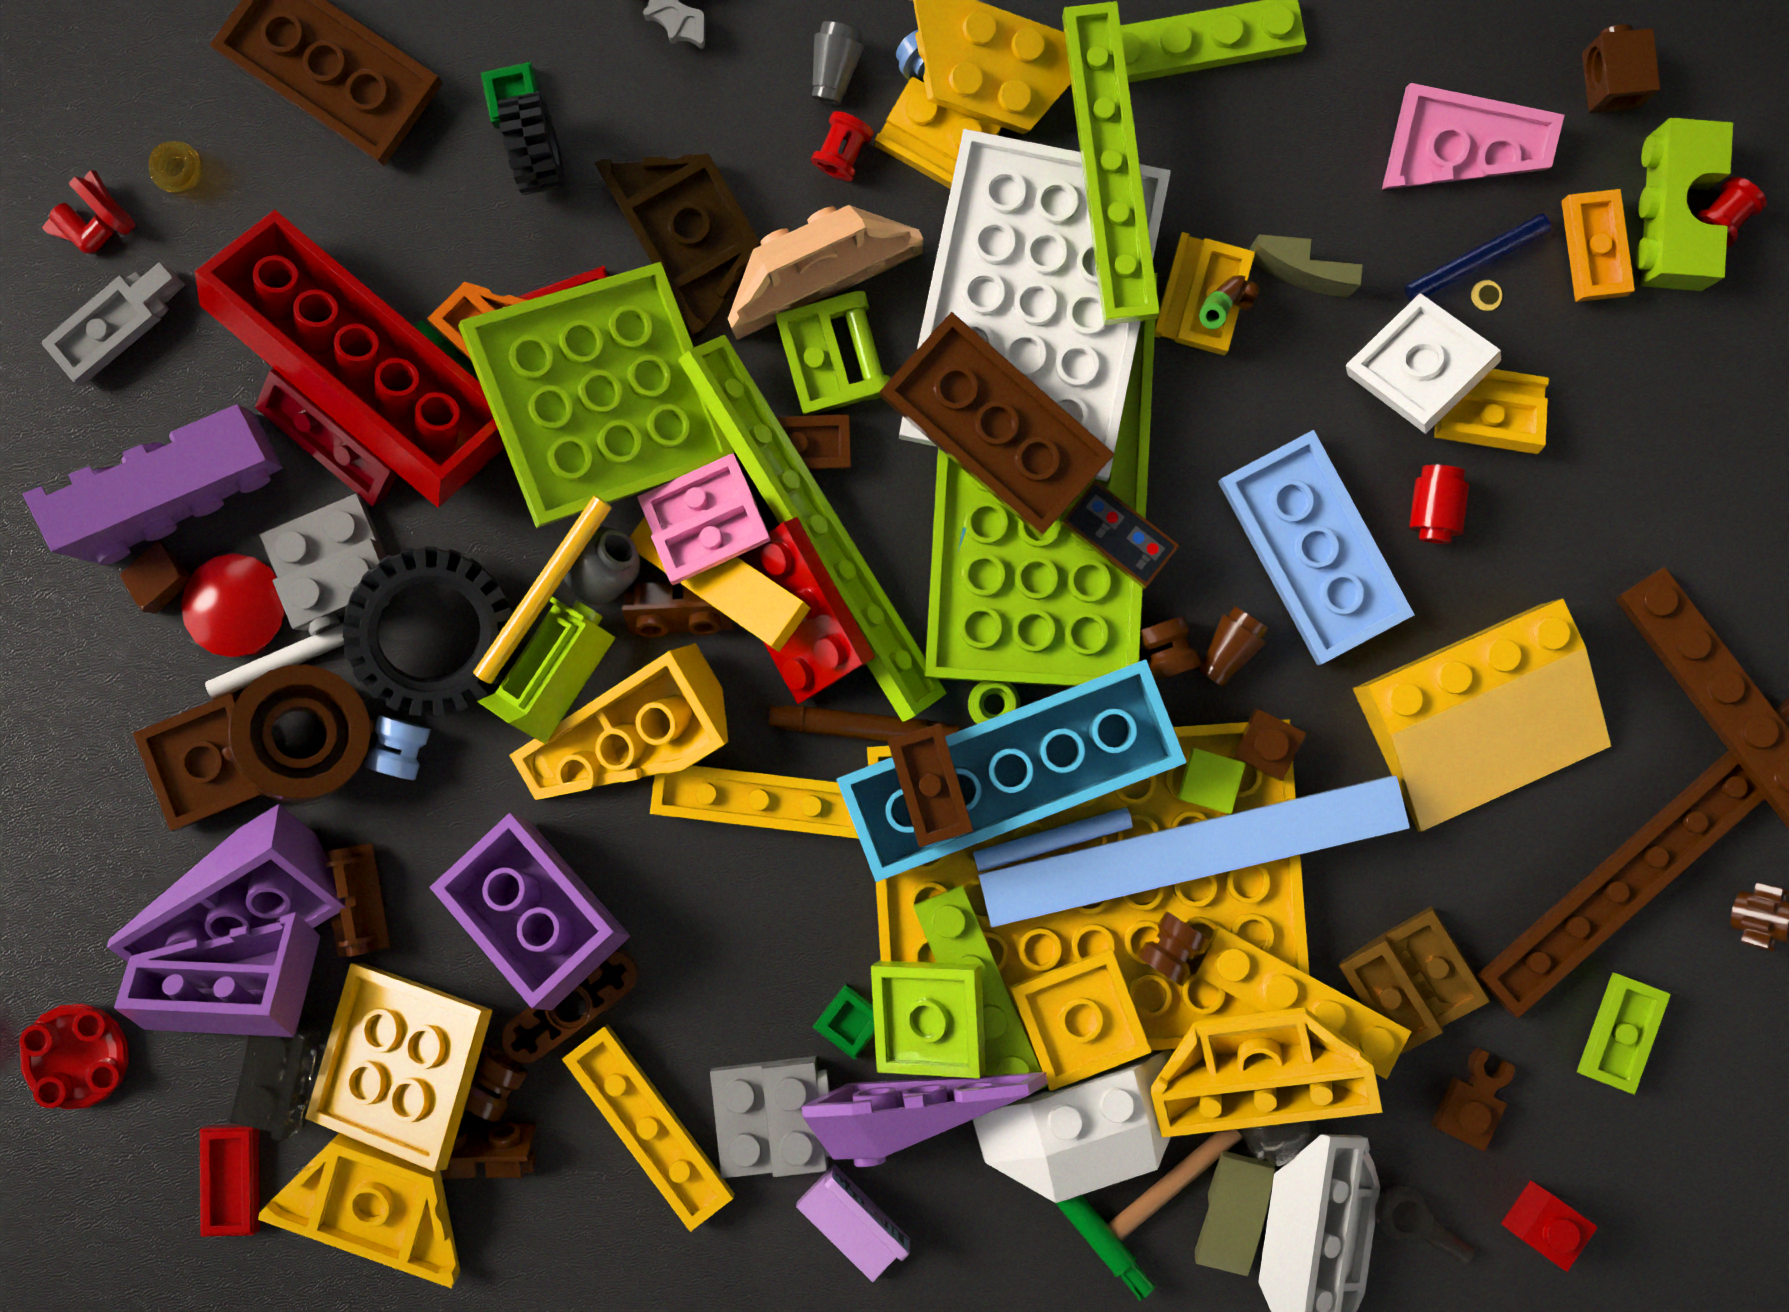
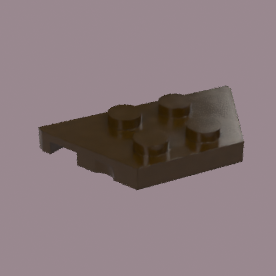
M709 153L684 154L677 159H669L665 156L643 157V161L613 163L611 159H601L595 162L599 173L652 264L661 262L681 316L695 339L703 335L745 273L753 249L761 246L760 241Z

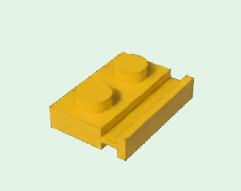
M912 76L887 117L883 129L877 134L875 147L951 189L963 129L999 136L1001 127L928 102L924 82Z
M1182 232L1161 301L1160 314L1156 319L1155 337L1160 338L1162 336L1173 339L1176 343L1225 356L1230 346L1240 308L1233 304L1224 324L1217 329H1209L1202 325L1199 318L1200 310L1206 298L1231 276L1244 275L1246 276L1244 280H1248L1255 251L1207 238L1201 240L1190 237L1189 233Z
M1492 369L1435 424L1434 438L1538 454L1546 445L1548 398H1545V388L1548 386L1549 378Z

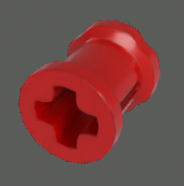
M834 111L829 118L830 131L821 150L813 153L811 163L820 171L833 178L850 182L853 181L856 174L853 166L864 142L868 143L871 141L874 131L857 117L844 112ZM844 139L846 140V144L842 153L839 154L838 150Z
M1735 176L1730 177L1721 186V195L1708 210H1700L1695 218L1706 224L1728 226L1727 247H1731L1738 239V230L1751 215L1754 216L1761 213L1767 205V199L1764 193L1749 180Z

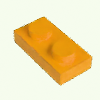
M1621 189L1568 195L1561 202L1575 302L1630 295L1635 291Z

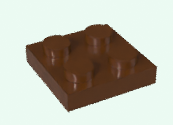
M227 694L132 733L170 831L181 830L264 796L246 783L234 767L233 761H228L222 754V750L228 747V726L232 709L239 698V694Z

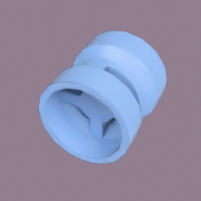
M378 715L374 729L378 737L375 746L367 750L363 766L387 775L415 780L420 766L416 757L419 748L426 745L431 729L394 717ZM391 747H392V748H396V749H400V750H402V751H401V752H398V751L391 750Z

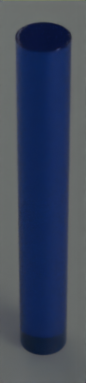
M1541 213L1404 285L1407 298L1411 302L1420 293L1427 297L1551 232L1552 227L1548 217Z

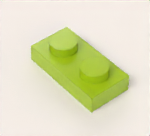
M1612 972L1577 1072L1635 1095L1671 994Z

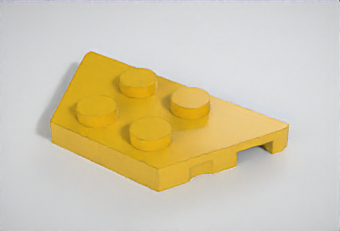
M909 0L914 3L919 30L915 33L919 56L925 64L923 80L928 102L1020 134H1025L1033 128L1071 84L1065 33L1063 31L977 0Z
M341 1133L321 1150L259 1213L258 1220L449 1288L453 1287L459 1277L460 1266L441 1172L429 1170Z

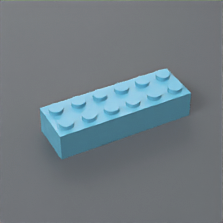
M1145 659L945 736L973 832L919 847L892 757L839 777L836 780L874 879L878 882L1187 762Z

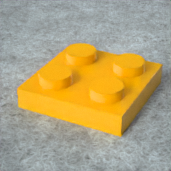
M1111 948L1010 986L1041 1070L1046 1072L1047 1085L1050 1091L1152 1053Z

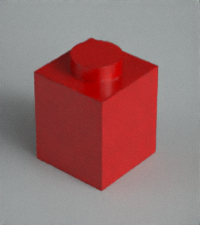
M1531 1180L1501 1222L1513 1234L1566 1272H1568L1598 1228Z

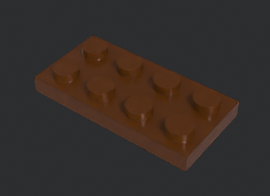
M241 0L209 45L217 54L383 167L443 84L436 74L327 0Z
M953 312L944 319L880 390L881 398L1040 537L1050 529L1115 455Z

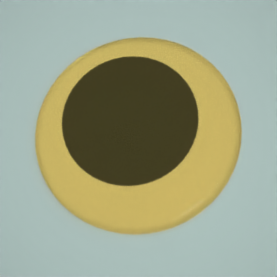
M1483 280L1473 287L1471 299L1477 308L1490 311L1501 303L1502 291L1495 282Z

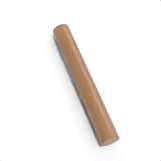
M1236 1129L1215 1132L1112 1219L1108 1226L1121 1241L1216 1162L1220 1158L1222 1151H1229L1242 1140L1241 1134Z

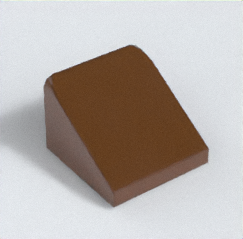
M160 540L119 574L137 606L143 612L157 614L181 593L192 576Z

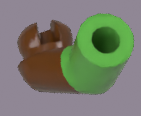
M1244 275L1231 276L1206 298L1199 314L1202 325L1209 329L1221 327L1233 304L1244 311L1250 310L1260 291L1258 284L1244 280L1246 277Z

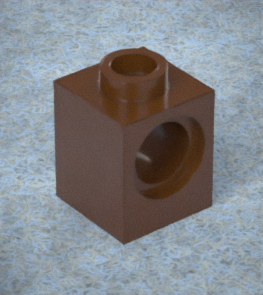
M1629 24L1608 27L1602 30L1599 36L1582 52L1589 113L1640 108L1660 91L1653 28L1633 30L1632 25Z

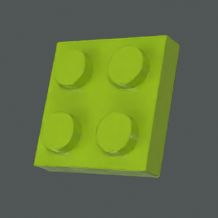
M877 961L871 966L876 1066L878 1073L980 1079L987 1072L981 965Z

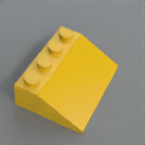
M1564 599L1537 605L1352 688L1392 776H1397L1402 798L1418 832L1429 829L1611 747L1587 649Z

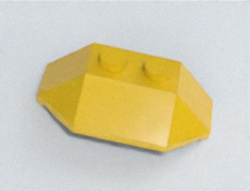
M1306 1007L1195 1021L1151 1086V1096L1162 1138L1383 1113L1373 1060Z

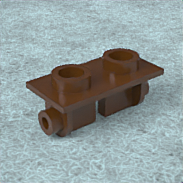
M670 582L636 583L635 588L625 590V605H622V612L629 634L657 638L672 632L713 635L720 630H733L732 619L685 586H683V599H674V585Z
M373 843L324 852L329 862L325 863V867L333 868L338 898L344 897L346 908L340 909V913L331 917L337 956L349 957L391 947Z
M501 1122L497 1124L463 1125L460 1123L446 1170H440L442 1180L446 1178H476L478 1173L477 1162H485L486 1178L523 1179L525 1173H534L536 1154L535 1151L530 1150L537 1128L536 1124Z

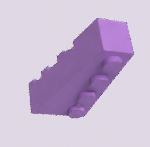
M236 404L171 431L169 437L172 443L165 446L160 442L140 444L122 452L124 456L121 459L122 464L103 467L92 470L90 466L68 474L72 482L70 486L51 494H47L44 488L40 486L22 495L51 552L99 563L100 565H108L130 554L129 547L144 539L154 541L172 534L177 529L176 523L191 515L201 517L215 512L224 505L222 499L238 491L247 493L265 486L271 480L269 475L283 467L256 414Z

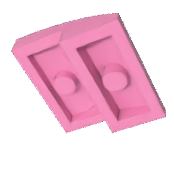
M734 453L637 496L653 535H651V538L672 585L771 541L758 506Z

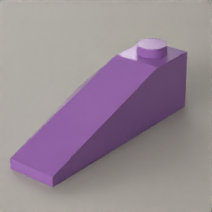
M278 804L231 834L112 936L108 941L107 948L128 962L130 956L197 939L202 943L230 935V930L247 926L250 929L277 923L280 922L279 916L294 912L314 928L340 913V909L346 908L344 897L338 898L333 868L325 867V863L329 862L317 835Z

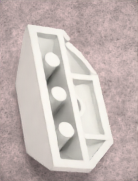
M1172 1049L1152 1050V1053L1050 1091L1048 1086L1029 1096L972 1119L985 1163L1055 1203L1158 1170L1171 1137H1161L1151 1096V1086L1172 1056Z
M1321 1134L1274 1174L1259 1275V1284L1271 1312H1357L1366 1289L1380 1192L1376 1168L1369 1154L1370 1145L1368 1138L1360 1135Z

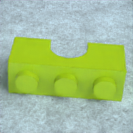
M1669 118L1646 138L1641 155L1642 165L1647 167L1646 187L1641 193L1638 206L1639 216L1644 218V230L1635 258L1636 267L1641 269L1640 286L1703 291L1725 278L1728 226L1706 224L1695 218L1687 204L1688 189L1709 190L1731 174L1733 122Z

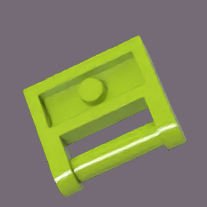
M864 291L847 293L775 314L804 416H812L864 400L881 398L880 390L890 380L889 375L883 374L865 312L869 309V304ZM846 317L863 381L849 384L831 319Z

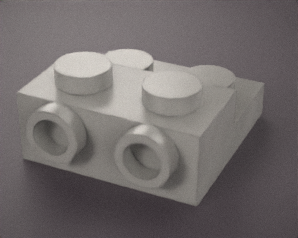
M357 493L259 534L277 578L272 581L292 629L309 631L310 635H318L341 624L339 617L345 615V610L354 587L359 584L362 576L369 569L372 570L379 564L380 560L387 557L364 499Z
M817 1056L716 1067L710 1070L721 1179L772 1173L773 1177L827 1171L828 1157L831 1156L804 1120L801 1107L830 1092L828 1070H818Z

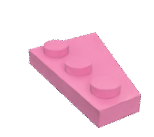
M1410 83L1405 89L1382 190L1547 170L1553 164L1564 115Z

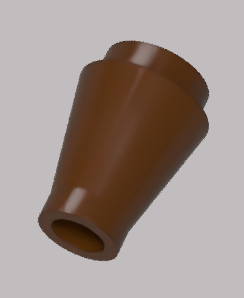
M1234 606L1228 616L1222 614L1202 666L1198 670L1224 687L1229 679L1267 644L1263 639L1270 628Z

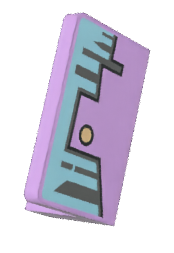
M835 1164L797 1201L796 1207L872 1282L876 1280L896 1257L903 1261L910 1254V1238Z

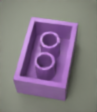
M512 813L504 817L429 887L532 1009L553 1010L630 937L627 931L529 820Z

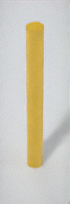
M595 495L592 497L473 671L478 678L492 684L612 507L607 502Z

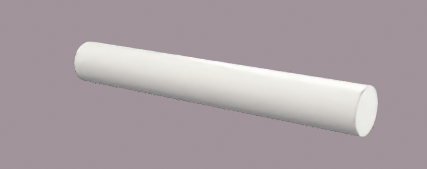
M343 623L206 681L205 685L208 694L215 700L248 687L253 680L270 670L287 665H299L343 646Z

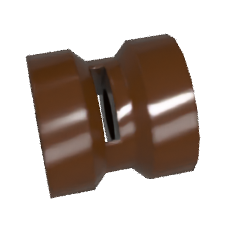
M1185 615L1140 630V648L1147 651L1150 660L1148 665L1155 681L1202 666L1197 650L1191 648L1187 640L1190 629ZM1169 643L1173 644L1172 648L1163 650L1161 647Z
M1166 911L1158 923L1159 933L1156 937L1160 939L1159 942H1146L1137 957L1183 987L1191 975L1190 965L1186 961L1188 958L1193 961L1196 956L1204 955L1212 941Z
M482 1047L465 1108L486 1120L498 1122L509 1106L507 1101L509 1094L512 1090L520 1088L528 1075V1071L522 1064L512 1060L507 1054L491 1047Z

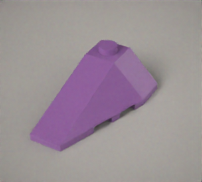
M1046 1072L985 1075L980 1079L949 1077L847 1083L801 1106L802 1115L833 1160L854 1159V1166L869 1167L886 1162V1156L1029 1096L1047 1084Z

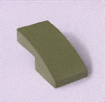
M1259 234L1249 250L1255 251L1254 264L1293 286L1315 293L1349 298L1361 286L1363 264L1310 260L1312 239Z
M1222 1151L1208 1192L1209 1208L1194 1250L1196 1264L1248 1277L1268 1208L1275 1173L1274 1163Z

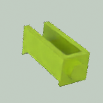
M552 597L550 602L554 605L497 691L477 701L510 725L544 744L547 743L615 639L614 636L598 626L603 616L578 600L570 608Z

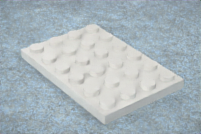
M963 129L917 349L944 319L953 312L1114 453L1141 321L1111 325L1103 324L1081 153ZM1139 164L1153 260L1171 170ZM904 417L902 418L899 439L936 446ZM1113 458L1094 479L1102 481L1109 479Z

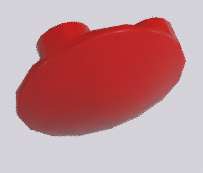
M235 553L214 557L197 568L185 585L181 602L184 625L194 641L212 654L232 658L244 655H258L264 651L267 644L272 641L281 628L285 614L272 581L277 576L270 567L255 557Z
M83 1003L60 1005L42 1014L33 1025L27 1027L21 1033L19 1039L21 1072L30 1090L33 1092L35 1101L41 1107L48 1109L55 1107L66 1110L89 1108L107 1099L122 1083L129 1063L128 1041L119 1023L104 1010Z

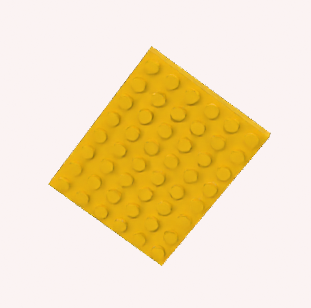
M1290 719L1282 720V721H1284V722L1290 724ZM1248 722L1173 727L1186 762L1188 761L1191 748H1197L1236 760L1231 755ZM889 746L867 747L868 766L891 758ZM1293 761L1283 781H1278L1245 764L1232 813L1295 799ZM1185 763L876 882L881 961L937 963L913 905L962 884L1036 1058L1037 1056L1010 986L1108 948L1113 950L1150 1049H1177L1195 1021L1264 1012L1193 974L1192 971L1200 956H1196L1193 961L1189 958L1186 961L1190 965L1191 975L1182 987L1137 957L1138 953L1146 942H1159L1160 939L1156 937L1159 933L1158 923L1165 912L1168 911L1208 939L1211 938L1216 926H1219L1310 976L1300 854L1000 926H990L978 873L1228 815L1177 799L1187 765ZM1127 807L1133 828L978 872L973 851Z

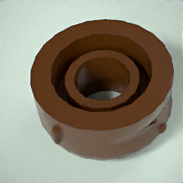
M306 664L287 665L261 675L253 680L240 694L230 717L228 747L222 750V754L228 761H233L234 767L244 781L258 793L271 799L288 803L313 802L330 796L344 787L354 776L367 753L370 735L374 732L376 723L369 720L364 702L356 690L339 675L324 668ZM291 712L311 714L321 722L324 728L325 744L316 755L306 759H293L285 756L275 747L272 740V728L275 722L283 715Z

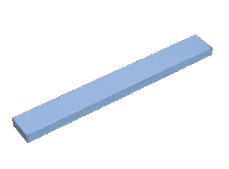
M1388 776L978 873L990 926L995 927L1409 829L1410 826L1397 776Z

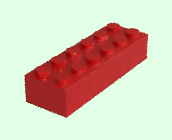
M275 209L195 271L199 303L204 310L437 508L444 504L505 448L480 382Z

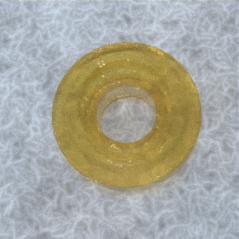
M170 141L161 143L152 150L149 156L150 177L165 192L171 194L186 193L192 190L202 177L203 164L199 154L184 142ZM178 162H184V168L181 173L175 177L172 176V167Z

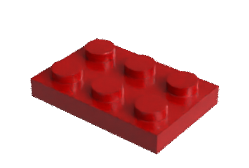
M798 517L781 523L768 534L771 541L737 557L811 608L780 652L763 642L796 703L800 704L876 657Z

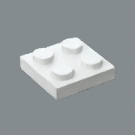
M1420 293L1346 364V369L1349 377L1426 434L1501 361V350Z

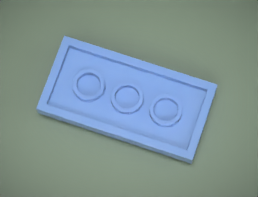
M1314 430L1218 481L1317 665L1335 658L1415 615Z

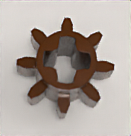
M1757 882L1754 893L1743 890L1738 893L1732 908L1731 927L1732 929L1744 932L1741 939L1742 943L1773 952L1776 949L1777 941L1789 944V902H1787L1789 891L1784 890V888Z

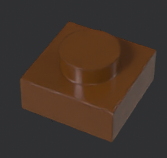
M1254 709L1231 757L1245 762L1246 765L1278 781H1283L1306 733L1260 709Z

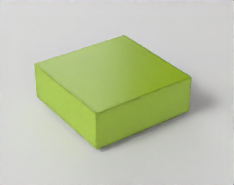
M1191 748L1177 799L1226 814H1232L1246 763L1197 748Z

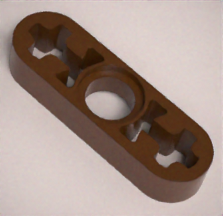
M617 949L606 959L613 966L621 962L627 971L621 976L624 982L622 987L616 982H611L597 992L604 999L602 1004L597 1003L594 991L584 982H581L573 990L583 997L586 1005L585 1012L580 1019L567 1020L559 1014L557 1006L553 1010H545L547 1019L555 1028L561 1031V1034L556 1036L553 1027H550L535 1040L538 1046L537 1050L531 1045L521 1048L516 1041L522 1034L518 1027L520 1024L528 1030L546 1018L538 1012V1009L528 1007L513 1018L504 1028L502 1046L505 1053L518 1063L526 1064L539 1060L634 988L639 978V966L632 954L623 949ZM603 963L588 976L590 984L605 974L606 968Z

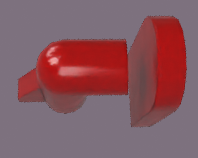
M90 170L84 178L75 176L69 182V185L97 215L87 224L69 204L61 203L51 210L49 219L42 226L46 233L71 241L85 254H93L114 233V229L128 235L134 229L135 223L110 196L97 171Z

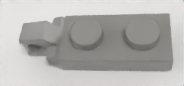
M161 262L157 263L143 276L137 272L126 278L119 275L42 340L41 344L74 383L83 386L161 320L160 317L169 310L165 303L182 289L185 284L171 268L163 265Z

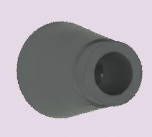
M822 22L820 33L814 34L813 91L811 96L813 99L834 105L842 104L843 95L846 93L865 47L860 43L862 37L861 30L843 23Z

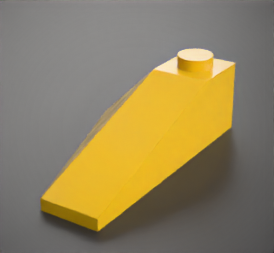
M696 643L670 650L562 720L546 744L533 739L509 756L535 800L588 790L617 782L633 781L662 773L682 771L729 743L723 689Z

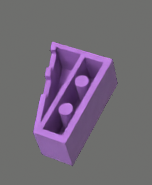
M294 912L279 916L280 922L254 929L242 926L231 929L230 935L202 943L197 939L130 956L114 1009L144 1030L295 1037L321 936L300 915Z

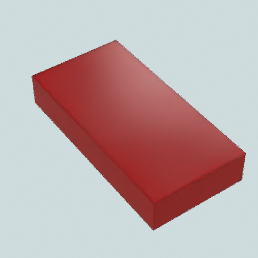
M259 1124L206 1125L200 1128L201 1237L255 1235L260 1231V1220H258L260 1213Z

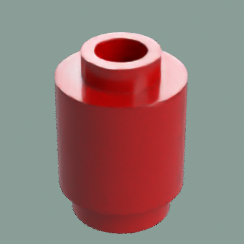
M1425 465L1422 467L1421 477L1415 479L1409 525L1410 530L1419 532V541L1432 544H1451L1452 536L1463 535L1469 483L1464 481L1466 470L1448 465Z

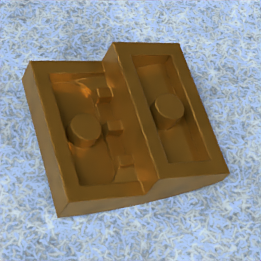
M1433 906L1388 930L1339 963V967L1364 1006L1412 1031L1400 1055L1442 1034V1026L1490 1002L1488 994Z

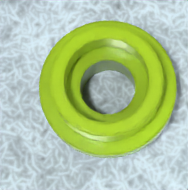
M980 682L973 688L968 699L969 714L976 724L1021 707L1019 694L1010 683ZM994 694L1002 698L1004 708L1001 713L992 715L985 710L984 701L989 695Z

